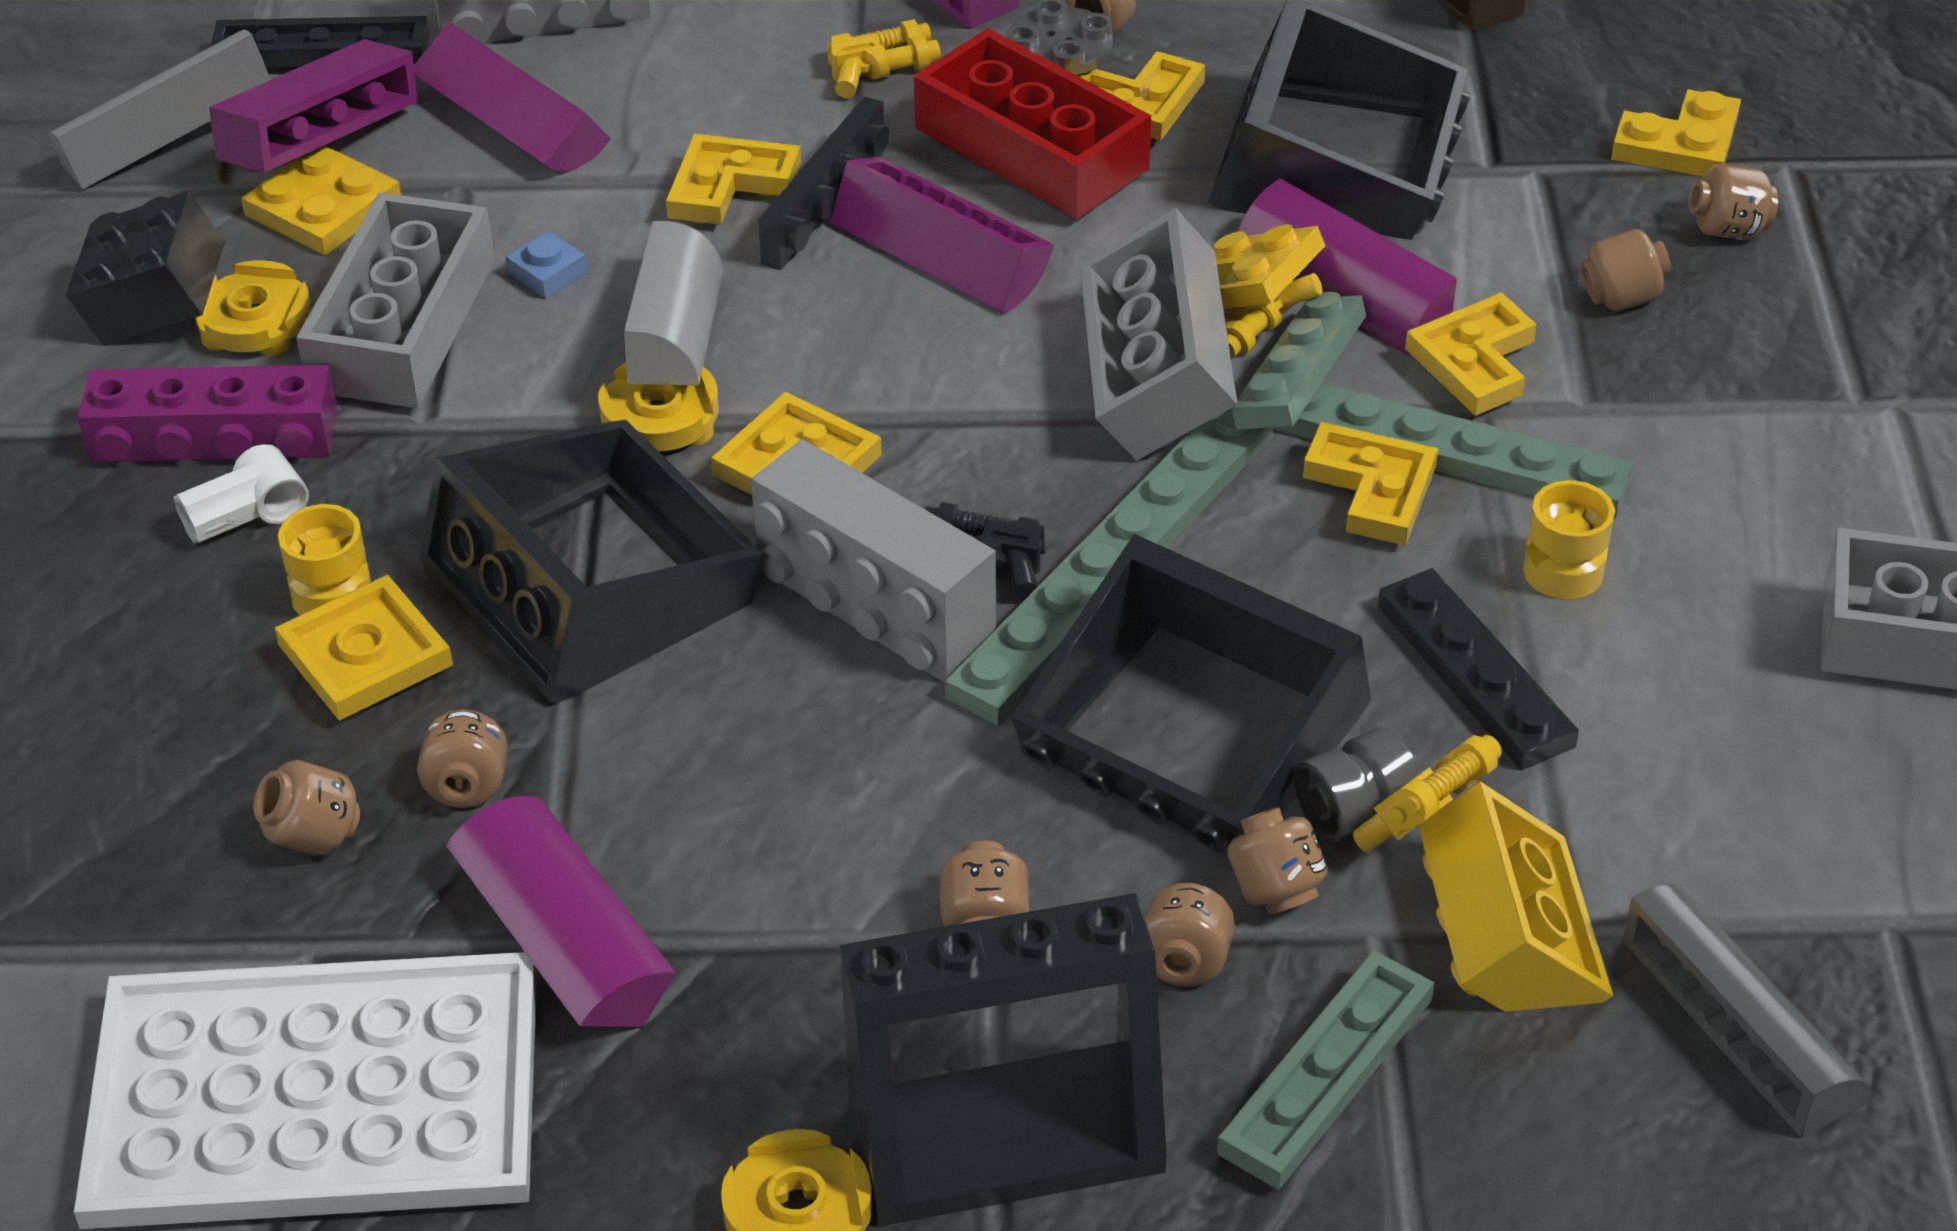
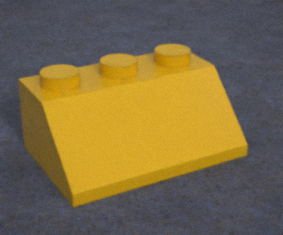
M1481 781L1418 825L1425 851L1422 857L1423 866L1433 881L1439 903L1436 915L1440 925L1447 933L1454 959L1451 962V971L1463 991L1473 997L1479 996L1504 1012L1598 1004L1613 997L1566 839L1563 835Z

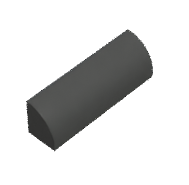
M1675 884L1660 885L1645 890L1631 898L1623 937L1625 945L1801 1138L1870 1103L1871 1090L1869 1085L1683 887Z

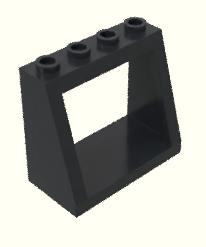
M1286 0L1251 75L1207 203L1227 211L1246 214L1256 198L1268 186L1281 178L1380 235L1412 240L1422 220L1432 223L1442 203L1444 192L1439 189L1442 188L1450 172L1453 158L1449 156L1462 130V125L1458 123L1467 108L1471 96L1470 93L1463 91L1469 69L1305 0ZM1277 96L1422 118L1405 180L1269 125Z
M626 419L437 457L419 560L550 703L573 698L749 606L752 602L763 553ZM608 493L678 565L587 587L532 529Z
M1133 534L1011 719L1021 744V751L1034 763L1047 769H1053L1055 765H1058L1076 774L1078 780L1091 791L1102 796H1110L1113 792L1133 802L1134 807L1148 819L1159 824H1166L1170 820L1190 830L1192 836L1205 847L1222 853L1225 852L1233 839L1244 834L1241 820L1276 807L1280 808L1283 815L1297 797L1294 772L1298 763L1322 752L1335 749L1363 714L1371 701V693L1362 636L1139 535ZM1159 628L1308 696L1236 812L1069 732L1070 728Z
M1136 893L840 945L849 1105L861 1159L870 1177L872 1205L878 1227L1166 1173L1167 1153L1156 958L1154 945ZM1118 984L1116 1043L893 1083L888 1025Z

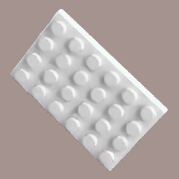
M525 952L109 976L74 1208L79 1228L95 1229L529 1202L537 968Z

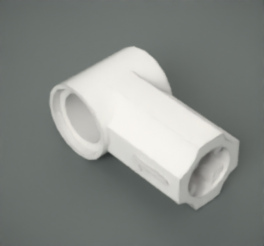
M262 444L245 451L237 459L232 472L179 493L173 498L186 533L193 543L197 544L259 517L271 524L283 523L292 513L306 506L309 499V491L282 452L273 445Z

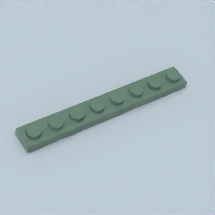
M1229 409L1220 417L1207 421L1191 430L945 680V699L999 726L1024 699L1133 534L1168 548L1273 438V428L1236 429L1232 410Z

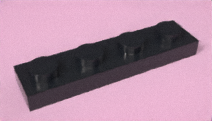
M427 16L217 20L211 46L244 29L252 34L265 67L297 69L365 39L412 51L413 64H416L427 50L429 26Z
M864 96L758 219L762 265L782 270L797 251L800 252L805 248L810 235L819 224L831 217L847 160L882 156L889 140V129L884 125L883 101Z
M1433 567L1380 588L1378 599L1380 610L1486 731L1498 741L1501 748L1521 771L1576 748L1579 729Z

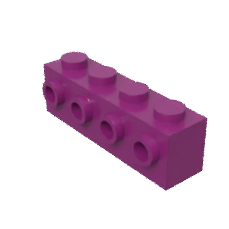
M364 39L210 106L209 112L216 159L239 165L246 172L265 173L417 103L412 51Z
M329 365L89 370L77 418L89 462L238 459L245 451L262 444L273 445L278 448L285 458L330 457L338 409Z

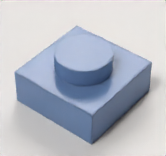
M550 231L543 233L506 256L508 275L544 299L588 273L586 255Z

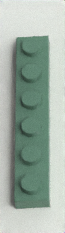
M1325 383L1320 385L1293 427L1273 428L1275 431L1313 440L1320 422H1325L1438 448V456L1434 472L1530 497H1535L1542 487L1556 481L1575 480L1586 482L1602 489L1611 498L1615 508V519L1630 484L1634 466L1632 461L1612 457L1604 453L1553 442L1545 438L1534 437L1494 427L1486 423L1475 422Z

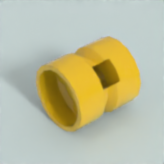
M1566 480L1546 485L1535 495L1523 564L1526 581L1535 590L1552 598L1570 600L1588 596L1601 586L1615 515L1613 502L1602 489L1586 482Z
M331 504L308 506L292 513L281 524L278 539L285 571L288 573L287 580L293 608L299 615H303L371 582L359 519L350 510Z

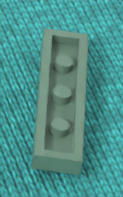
M1324 292L1320 296L1306 300L1238 397L1237 405L1231 408L1236 429L1294 426L1365 319L1366 313L1362 295L1340 297V294L1336 292Z
M1373 950L1219 1135L1217 1155L1280 1190L1432 1001L1435 982Z

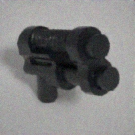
M943 501L940 503L939 508L926 507L925 510L964 533L974 537L979 536L978 541L996 551V573L1001 569L1008 570L1014 596L1017 599L1025 600L1038 587L1035 575L1041 569V554H1045L1044 525H1040L1039 519L1020 516L1016 521L1015 519L1010 520V518L1005 519L1004 517L981 515L975 512L970 513L968 510H959L958 504Z

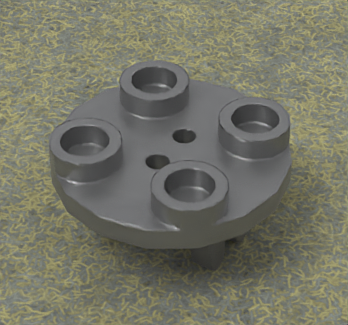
M1063 0L1038 1L1034 11H1030L1015 20L1007 31L1008 39L1075 75L1092 71L1104 63L1113 50L1112 20L1110 17L1102 13H1092L1088 10L1067 6Z

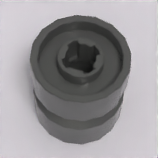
M1378 727L1346 741L1342 750L1335 748L1298 763L1294 772V784L1297 798L1306 818L1322 838L1332 843L1352 836L1356 828L1377 814L1374 807L1417 777L1419 771L1412 754L1403 740L1394 731L1386 727Z

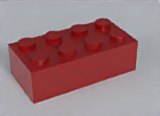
M986 28L913 75L915 129L1076 220L1150 169L1152 115L990 28Z

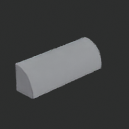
M243 29L50 131L49 137L62 166L77 184L84 189L211 121L210 106L271 80L252 34Z
M652 221L624 329L627 384L699 385L723 276V266L719 254L712 243L700 232L687 225L671 221Z

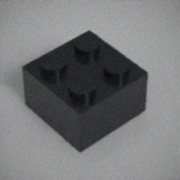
M190 191L169 198L164 196L156 197L146 202L143 206L118 214L116 212L105 213L91 222L88 228V233L65 296L103 346L203 316L225 241Z

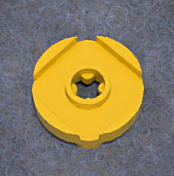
M252 260L234 264V274L225 276L218 281L215 274L203 316L194 318L203 346L213 351H259L266 356L280 355L289 350L292 345L291 338L300 332L311 312L308 287L305 281L301 283L297 280L295 270L285 264L274 261ZM253 304H261L259 306L251 308Z
M625 362L614 370L615 380L609 383L607 388L603 382L599 389L598 403L601 423L626 419L658 451L674 450L687 445H701L708 442L714 434L713 424L719 414L718 391L714 377L705 367L702 369L699 385L627 384ZM662 400L664 405H651V401Z
M794 1129L764 1136L747 1148L748 1157L737 1165L734 1172L731 1165L724 1176L721 1196L723 1217L727 1231H865L870 1222L872 1213L871 1182L863 1160L851 1148L849 1156L843 1149L831 1145V1136L818 1131ZM792 1190H803L805 1199H816L812 1204L802 1209H789L780 1205L788 1201V1192Z

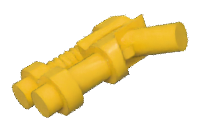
M915 19L900 22V27H892L891 29L851 36L849 33L831 36V42H828V65H832L833 80L837 81L835 91L842 98H851L856 94L859 78L862 76H867L872 80L889 77L890 70L914 66L915 70L919 71L929 66L931 62L941 58L939 43L936 39L932 40L928 23L917 24Z
M1312 273L1293 280L1271 304L1229 309L1224 314L1230 358L1245 357L1255 347V337L1261 332H1269L1277 327L1282 321L1281 316L1293 305L1322 295V285L1318 276Z
M1473 735L1436 762L1434 772L1429 767L1374 807L1377 814L1353 831V838L1356 844L1364 852L1369 853L1393 835L1399 840L1409 831L1420 825L1453 800L1450 795L1451 793H1462L1497 768L1498 758L1502 754L1498 741L1490 735L1482 737Z

